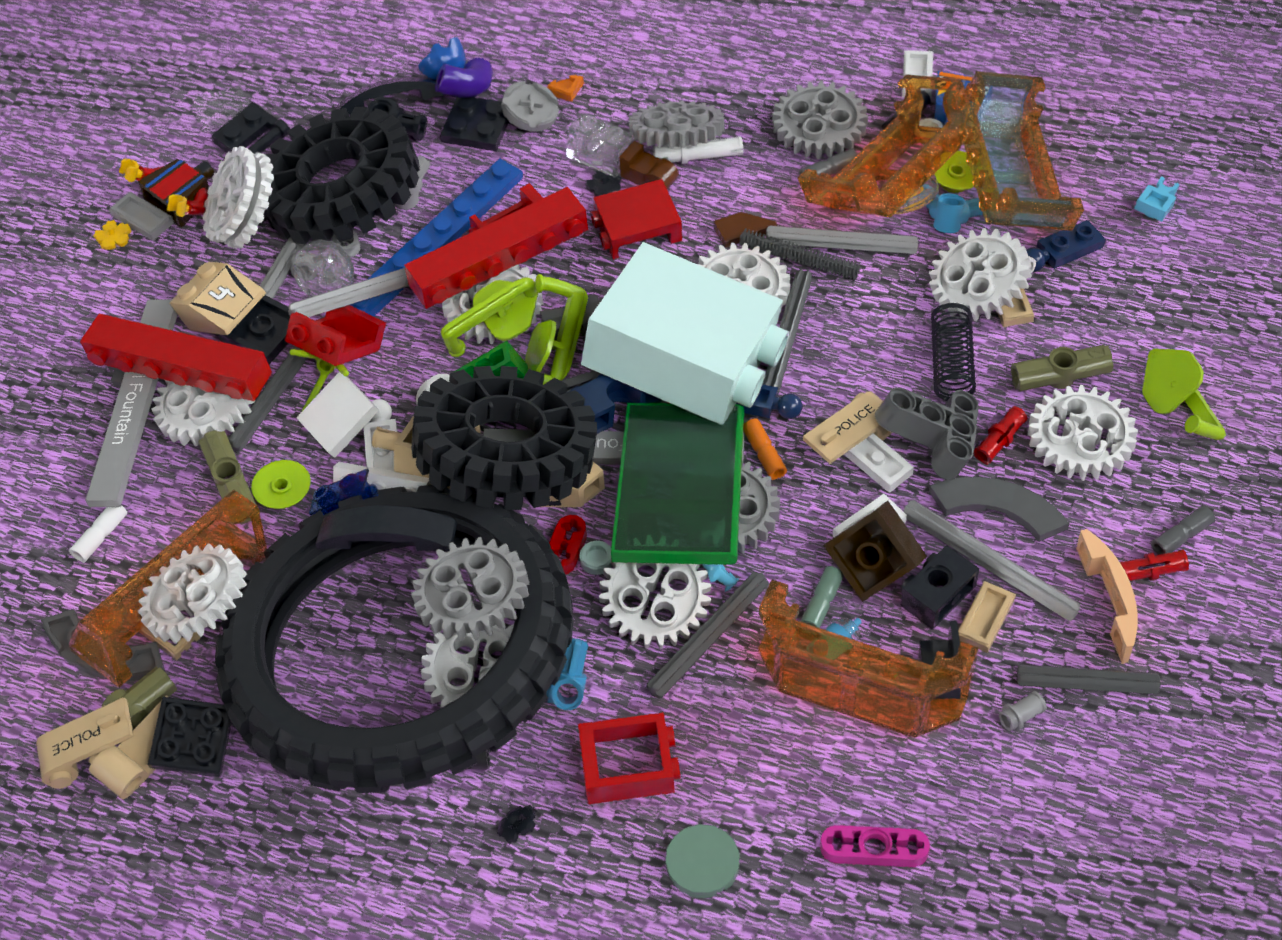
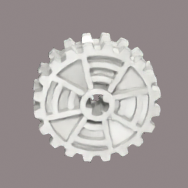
M239 146L238 148L234 147L231 153L228 152L226 154L224 162H220L219 170L217 173H214L213 183L207 192L209 194L208 199L204 204L206 211L203 214V220L205 221L203 230L206 231L205 236L210 241L216 243L224 242L228 247L241 249L244 243L248 244L250 242L251 235L256 234L258 224L262 223L264 219V211L268 209V198L272 194L273 189L271 188V183L274 180V175L271 174L273 164L270 163L271 159L258 152L254 154L248 148Z

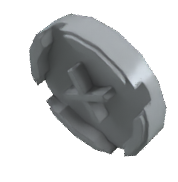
M518 81L511 84L505 90L501 103L503 114L510 123L520 129L531 132L550 128L556 121L559 113L556 96L548 88L535 82L532 85L525 84L526 81Z

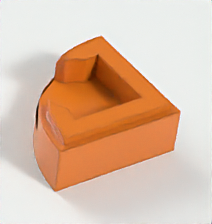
M570 75L569 79L550 82L546 88L557 98L572 102L584 84V77Z

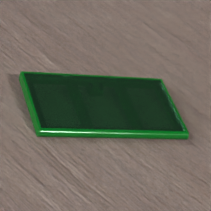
M627 403L611 547L612 563L732 565L737 562L744 407L742 405L735 404L722 426L671 403Z

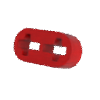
M577 515L562 517L558 521L549 542L552 551L558 558L561 556L562 551L566 550V559L561 560L565 574H569L576 567L580 551L587 539L586 523ZM572 527L577 528V531L572 533L570 540H567L566 531H570Z

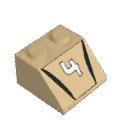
M207 262L198 268L197 274L189 283L179 288L177 295L170 302V305L188 330L229 335L266 292L228 263Z

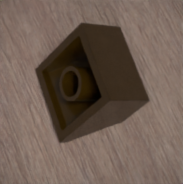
M888 500L823 545L862 602L916 568L928 557Z

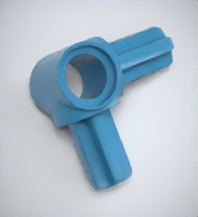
M923 187L925 193L919 200L929 208V214L934 219L933 227L943 233H956L960 230L961 224H965L970 217L983 215L989 211L987 199L984 197L965 200L963 197L952 193L939 195L929 187Z
M572 638L571 644L566 649L567 661L555 686L551 685L546 692L548 697L547 703L555 704L563 710H572L581 704L587 681V675L583 673L588 650V643L586 641ZM563 684H572L577 688L578 693L571 698H567L560 694L558 688Z

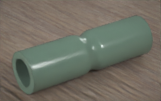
M833 566L825 567L815 588L814 596L810 599L799 624L802 629L812 633L819 631L830 608V602L833 601L844 575L840 569Z

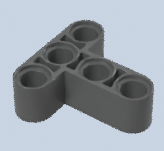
M895 387L890 390L875 412L877 423L884 429L933 449L931 466L934 472L943 479L952 480L956 478L974 454L979 406L976 398L967 391H955L945 405H942L907 389Z

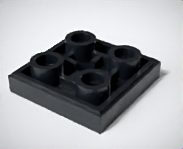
M163 696L148 767L151 769L221 777L232 725L224 704Z

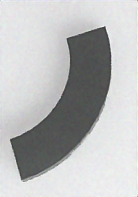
M961 477L932 484L929 488V493L945 517L966 511L985 512L987 509L1008 514V518L1025 527L1038 542L1064 532L1069 527L1067 519L1050 502L1035 492L1008 481L987 477Z
M75 609L41 619L44 631L56 651L68 663L87 674L109 680L139 681L155 667H160L165 671L157 642L132 646L105 644L97 640L81 624Z

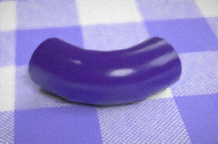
M484 58L471 59L467 62L464 69L443 64L437 76L435 91L459 98L476 97L489 89L493 77L492 66Z

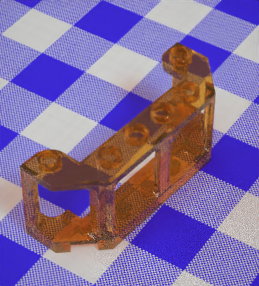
M906 74L898 82L900 88H905V98L903 101L896 100L893 103L897 117L833 179L828 173L817 175L816 170L806 169L798 177L807 203L836 210L890 218L961 148L970 108L962 79ZM920 88L946 90L943 96V108L948 122L942 128L919 126L924 103ZM913 144H925L899 170L888 169ZM885 180L887 182L879 189L876 181Z
M771 580L759 607V617L766 631L758 652L779 692L913 738L961 719L971 692L979 647L961 642L958 654L955 657L944 658V652L938 651L933 665H929L797 621L799 605L793 603L790 607L785 600L789 585ZM961 687L960 699H934L941 694Z

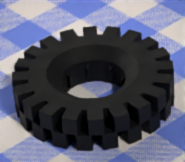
M355 107L350 116L346 108L332 110L330 121L327 122L322 114L309 118L310 129L306 130L300 124L294 126L287 131L291 141L278 138L270 146L273 154H264L271 159L270 163L273 164L271 174L274 175V180L271 183V188H273L272 194L268 198L269 205L264 214L272 229H275L279 236L286 240L291 237L294 243L306 245L311 238L315 245H327L330 243L333 233H335L339 242L353 239V227L358 226L363 234L377 227L373 217L378 216L387 221L396 214L397 211L394 204L404 205L411 197L409 188H416L419 179L417 171H420L419 160L405 127L402 126L400 120L394 115L389 117L387 111L377 108L370 113L368 107ZM345 159L359 160L357 165L341 178L326 183H310L317 172L335 162Z
M490 366L474 367L472 378L462 369L450 373L449 382L439 378L430 384V392L424 390L419 396L417 406L414 409L412 456L416 458V467L422 476L429 474L430 484L440 491L450 486V497L465 502L473 493H477L476 506L493 509L496 497L503 498L505 510H522L523 497L527 498L533 508L549 505L550 495L558 501L570 496L572 487L579 489L586 481L587 474L591 472L597 436V422H594L595 414L591 406H584L585 398L576 390L566 393L567 384L556 378L543 385L544 373L529 369L522 379L517 378L518 367L501 366L500 376H494ZM503 421L525 426L534 432L535 435L522 441L506 442L485 437L474 428L487 422Z

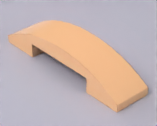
M1088 529L1081 530L1076 547L1087 576L1097 574L1102 576L1117 614L1114 618L1110 636L1121 664L1128 663L1138 627L1137 605L1131 583L1122 565L1106 544Z

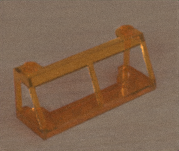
M232 490L82 618L70 639L69 646L71 651L120 688L132 677L126 661L133 654L131 648L125 643L144 626L141 621L142 616L138 613V610L143 607L139 603V599L147 596L143 592V588L153 585L149 578L151 576H159L161 574L159 569L162 566H170V559H180L183 550L188 554H192L194 547L197 545L203 551L207 544H211L213 548L220 544L225 550L229 548L239 560L249 559L253 564L255 562L260 563L266 558L264 553L267 550L258 506L237 491ZM250 516L255 539L234 524L241 523ZM193 568L199 575H204L201 569Z

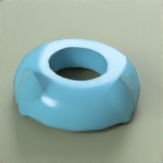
M702 564L708 572L710 583L718 580L725 585V592L730 590L739 580V578H736L731 573L729 574L723 565Z

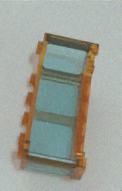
M976 71L971 82L966 85L960 140L965 147L967 154L966 162L972 172L973 187L977 190L979 209L983 212L986 224L1072 231L1084 211L1081 198L1061 196L1038 119L1043 111V106L1036 105L1035 97L1038 91L1044 92L1046 89L1043 77Z

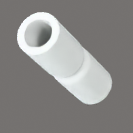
M122 505L121 507H106L93 522L92 527L88 528L69 549L70 554L75 559L85 563L102 544L104 538L127 515L126 509Z

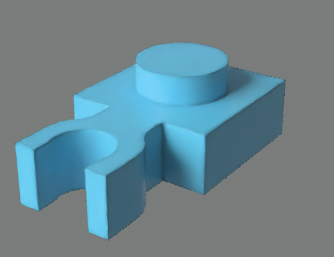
M1162 176L1158 180L1156 188L1151 185L1147 186L1138 198L1134 208L1144 213L1147 217L1155 218L1161 222L1172 209L1177 198L1175 194L1180 185L1175 183L1173 187H1167L1163 184L1165 178Z

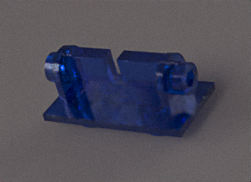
M366 468L355 474L350 473L339 481L319 487L313 494L309 515L312 516L320 510L325 515L338 509V502L357 495H361L363 500L378 496L377 487L367 482L369 469Z

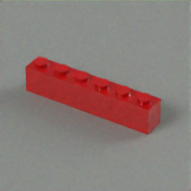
M567 186L405 264L408 285L425 309L442 303L446 299L464 290H469L473 286L491 277H495L509 268L524 263L544 251L551 250L571 238L578 237L588 230L586 209Z
M100 313L80 340L87 358L95 365H106L127 373L135 372L146 375L151 379L159 378L172 381L180 386L188 385L209 393L217 392L234 399L255 401L272 374L265 354L262 351Z

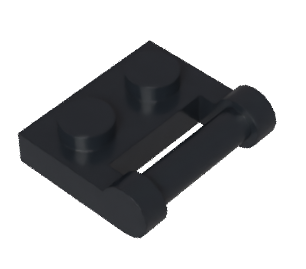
M252 102L213 133L212 140L214 144L226 153H231L234 147L242 146L246 148L269 129L268 133L248 148V150L256 154L257 152L262 153L278 138H285L290 127L284 120L276 119Z

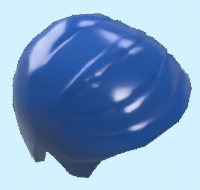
M450 38L447 47H442L439 43L433 44L430 53L419 63L418 69L432 80H437L438 73L443 64L464 69L466 54L459 38Z

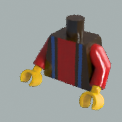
M126 158L121 161L119 172L125 174L124 177L128 182L138 181L145 201L172 216L174 223L179 227H183L194 215L201 216L205 213L206 207H204V204L209 195L207 193L209 189L207 181L215 173L208 162L203 161L195 168H192L181 159H176L165 166L147 168L139 166V163L135 160Z

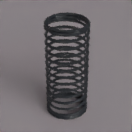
M959 303L942 304L931 313L934 393L945 401H948L949 396L952 394L941 391L938 386L949 391L964 390L972 386L967 391L972 395L976 391L972 312L968 307ZM948 308H960L968 313L948 311L935 317L937 313ZM950 313L962 314L968 318L965 319L962 317L954 316L943 318L940 321L936 322L937 319L941 316ZM949 319H960L965 321V323L949 322L943 325L939 324L942 321ZM949 379H955V380H956V379H963V380H965V381H963V382H958V383H952V382H946L945 380H949ZM970 382L969 385L962 388H947L940 383L961 385Z

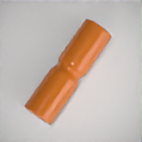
M756 418L748 420L744 423L743 432L753 450L757 453V457L767 475L771 477V480L783 477L787 473V468L775 447L772 446L771 440L761 422Z

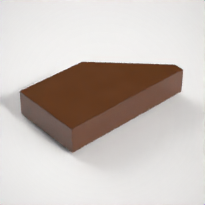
M744 212L714 220V229L725 249L730 248L731 243L735 245L740 244L739 239L745 228H747L746 233L750 229V234L754 230L753 235L757 231V236L761 233L762 237L763 234L766 236L768 226H777L775 221Z

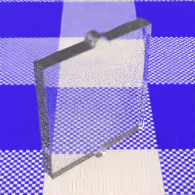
M241 85L192 99L197 111L196 118L201 121L205 134L220 129L250 104V99L245 97Z

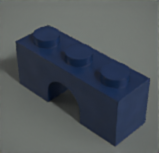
M600 374L596 379L581 386H576L569 391L576 390L585 398L584 406H591L595 414L594 422H597V434L613 427L614 402L660 403L663 401L604 374Z

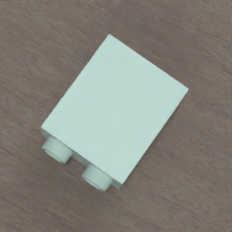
M643 242L590 316L581 365L723 426L736 403L749 408L754 404L766 373L758 369L760 363L763 362L775 367L783 354L789 338V331L776 326L783 300Z

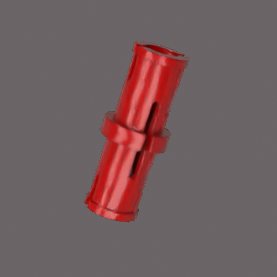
M1013 406L999 423H994L988 429L986 438L974 449L976 459L988 465L1003 447H1008L1013 442V435L1028 419L1026 413L1021 408Z
M1184 549L1159 555L1147 553L1144 555V558L1120 562L1129 581L1145 578L1153 581L1158 580L1160 575L1189 570L1188 557ZM1162 563L1165 564V565H1163V566H1157V567H1152V568H1148V569L1138 570V568H1141V567H1147V566H1152V565L1162 564Z

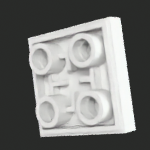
M339 371L298 415L297 419L330 455L336 457L359 431L370 422L379 409L347 376H343Z

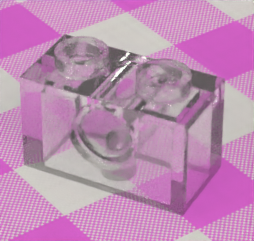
M583 114L568 127L566 157L616 178L620 175L619 156L633 142L634 134L624 131L620 127L600 121L593 116Z

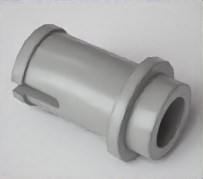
M1033 691L1013 705H1004L999 713V719L1008 731H1019L1023 728L1025 722L1045 712L1047 705L1043 697L1038 692Z

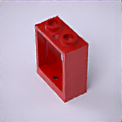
M664 712L578 724L588 804L675 793L674 780L681 779L678 757L671 758L669 747H675L673 725L666 726ZM657 735L662 770L599 778L595 743Z

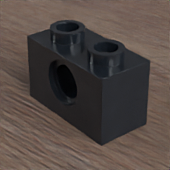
M946 545L938 554L932 553L926 559L922 570L916 576L911 574L904 581L900 589L902 591L901 607L933 630L976 587L979 568ZM933 584H938L943 587H935L933 586Z

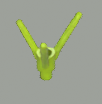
M291 349L289 351V354L293 356L315 359L317 361L316 366L320 371V376L302 411L319 394L326 378L336 368L343 376L349 375V371L343 364L334 366L304 350Z

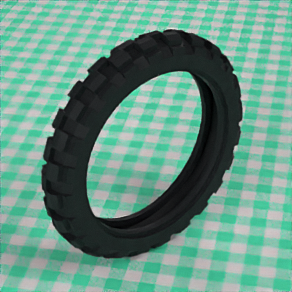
M404 486L378 490V496L363 500L361 495H357L338 502V509L323 515L321 510L299 523L300 530L292 536L285 533L265 551L266 560L263 563L255 562L251 566L247 575L243 578L247 585L239 589L243 594L242 597L233 599L236 608L227 609L225 612L227 619L221 622L223 634L218 636L216 641L215 664L218 668L216 682L221 700L233 726L258 757L268 760L274 769L292 779L299 780L302 777L309 780L311 786L333 791L354 787L356 793H386V791H389L390 785L403 784L404 788L408 790L432 784V776L450 769L454 776L478 763L476 756L487 749L496 752L517 735L516 727L521 722L531 721L548 699L546 692L551 685L555 686L567 661L565 653L572 642L574 623L572 617L573 603L566 574L558 556L552 551L549 541L535 526L526 524L522 515L514 510H505L504 505L501 503L499 505L494 503L493 509L476 506V493H473L465 502L450 497L449 488L440 491L434 486H419L417 492H407ZM387 505L422 509L445 515L457 521L453 540L457 548L462 547L464 538H467L470 545H474L478 537H481L484 545L495 539L498 548L506 543L510 552L516 551L519 560L524 562L530 583L527 585L529 596L522 598L525 607L524 609H516L517 618L515 619L511 635L496 663L474 687L447 706L426 716L396 725L370 728L345 727L326 723L306 715L289 704L277 690L274 677V663L278 642L289 618L304 598L330 575L361 558L390 549L415 546L414 542L353 541L351 549H317L316 541L325 516L340 510L360 506Z

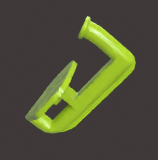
M538 274L535 279V287L538 293L549 291L567 297L557 341L554 340L556 322L547 320L535 326L525 356L528 370L540 373L551 353V349L556 350L550 375L544 374V385L553 378L560 381L563 380L570 371L588 295L585 289L580 286Z
M527 277L520 278L514 282L495 280L479 290L473 298V308L458 316L441 329V336L449 354L453 357L462 356L466 350V345L458 337L481 322L486 325L496 339L501 341L511 340L529 329L538 298L535 281Z
M1152 349L1148 354L1142 389L1143 396L1150 407L1159 414H1169L1185 401L1194 414L1185 422L1184 428L1187 433H1195L1214 440L1224 439L1226 436L1225 429L1198 390L1202 384L1204 373L1193 353L1187 350Z

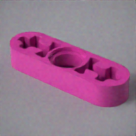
M834 825L828 827L823 832L820 849L824 858L832 863L918 867L925 863L928 858L930 842L928 837L917 829ZM834 838H841V843L844 844L840 851L834 850L832 844ZM854 838H859L858 853L853 852ZM869 839H879L884 843L886 849L880 854H871L865 849L864 844ZM892 840H897L896 854H891ZM908 842H916V848L919 849L915 855L909 854V849L906 848Z

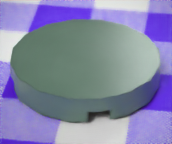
M697 824L684 828L673 837L666 851V870L673 884L680 892L691 897L710 898L716 896V893L724 889L726 891L733 885L739 874L740 854L735 841L726 831L713 825Z

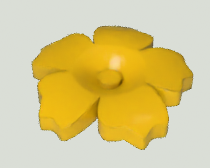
M108 220L102 226L103 230H96L93 235L102 249L110 250L115 249L116 244L123 247L128 243V234L131 233V228L129 224L120 223L117 226L115 220Z

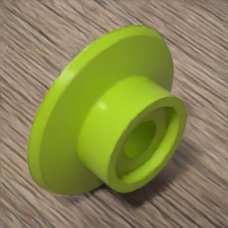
M950 150L942 152L932 160L930 166L934 179L943 189L951 193H960L978 185L984 177V167L980 160L964 151Z
M277 460L263 466L256 473L251 485L252 494L260 504L268 508H289L299 503L306 496L310 488L311 478L308 470L302 464L292 460Z

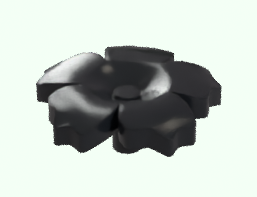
M597 170L596 174L592 176L593 180H586V188L591 193H594L595 197L621 190V185L619 184L621 183V177L619 174L610 173L607 176L604 170Z
M527 805L523 808L518 806L511 809L506 814L507 818H503L498 825L497 834L502 836L510 845L517 842L519 834L524 836L528 832H533L536 826L533 821L536 817V808Z

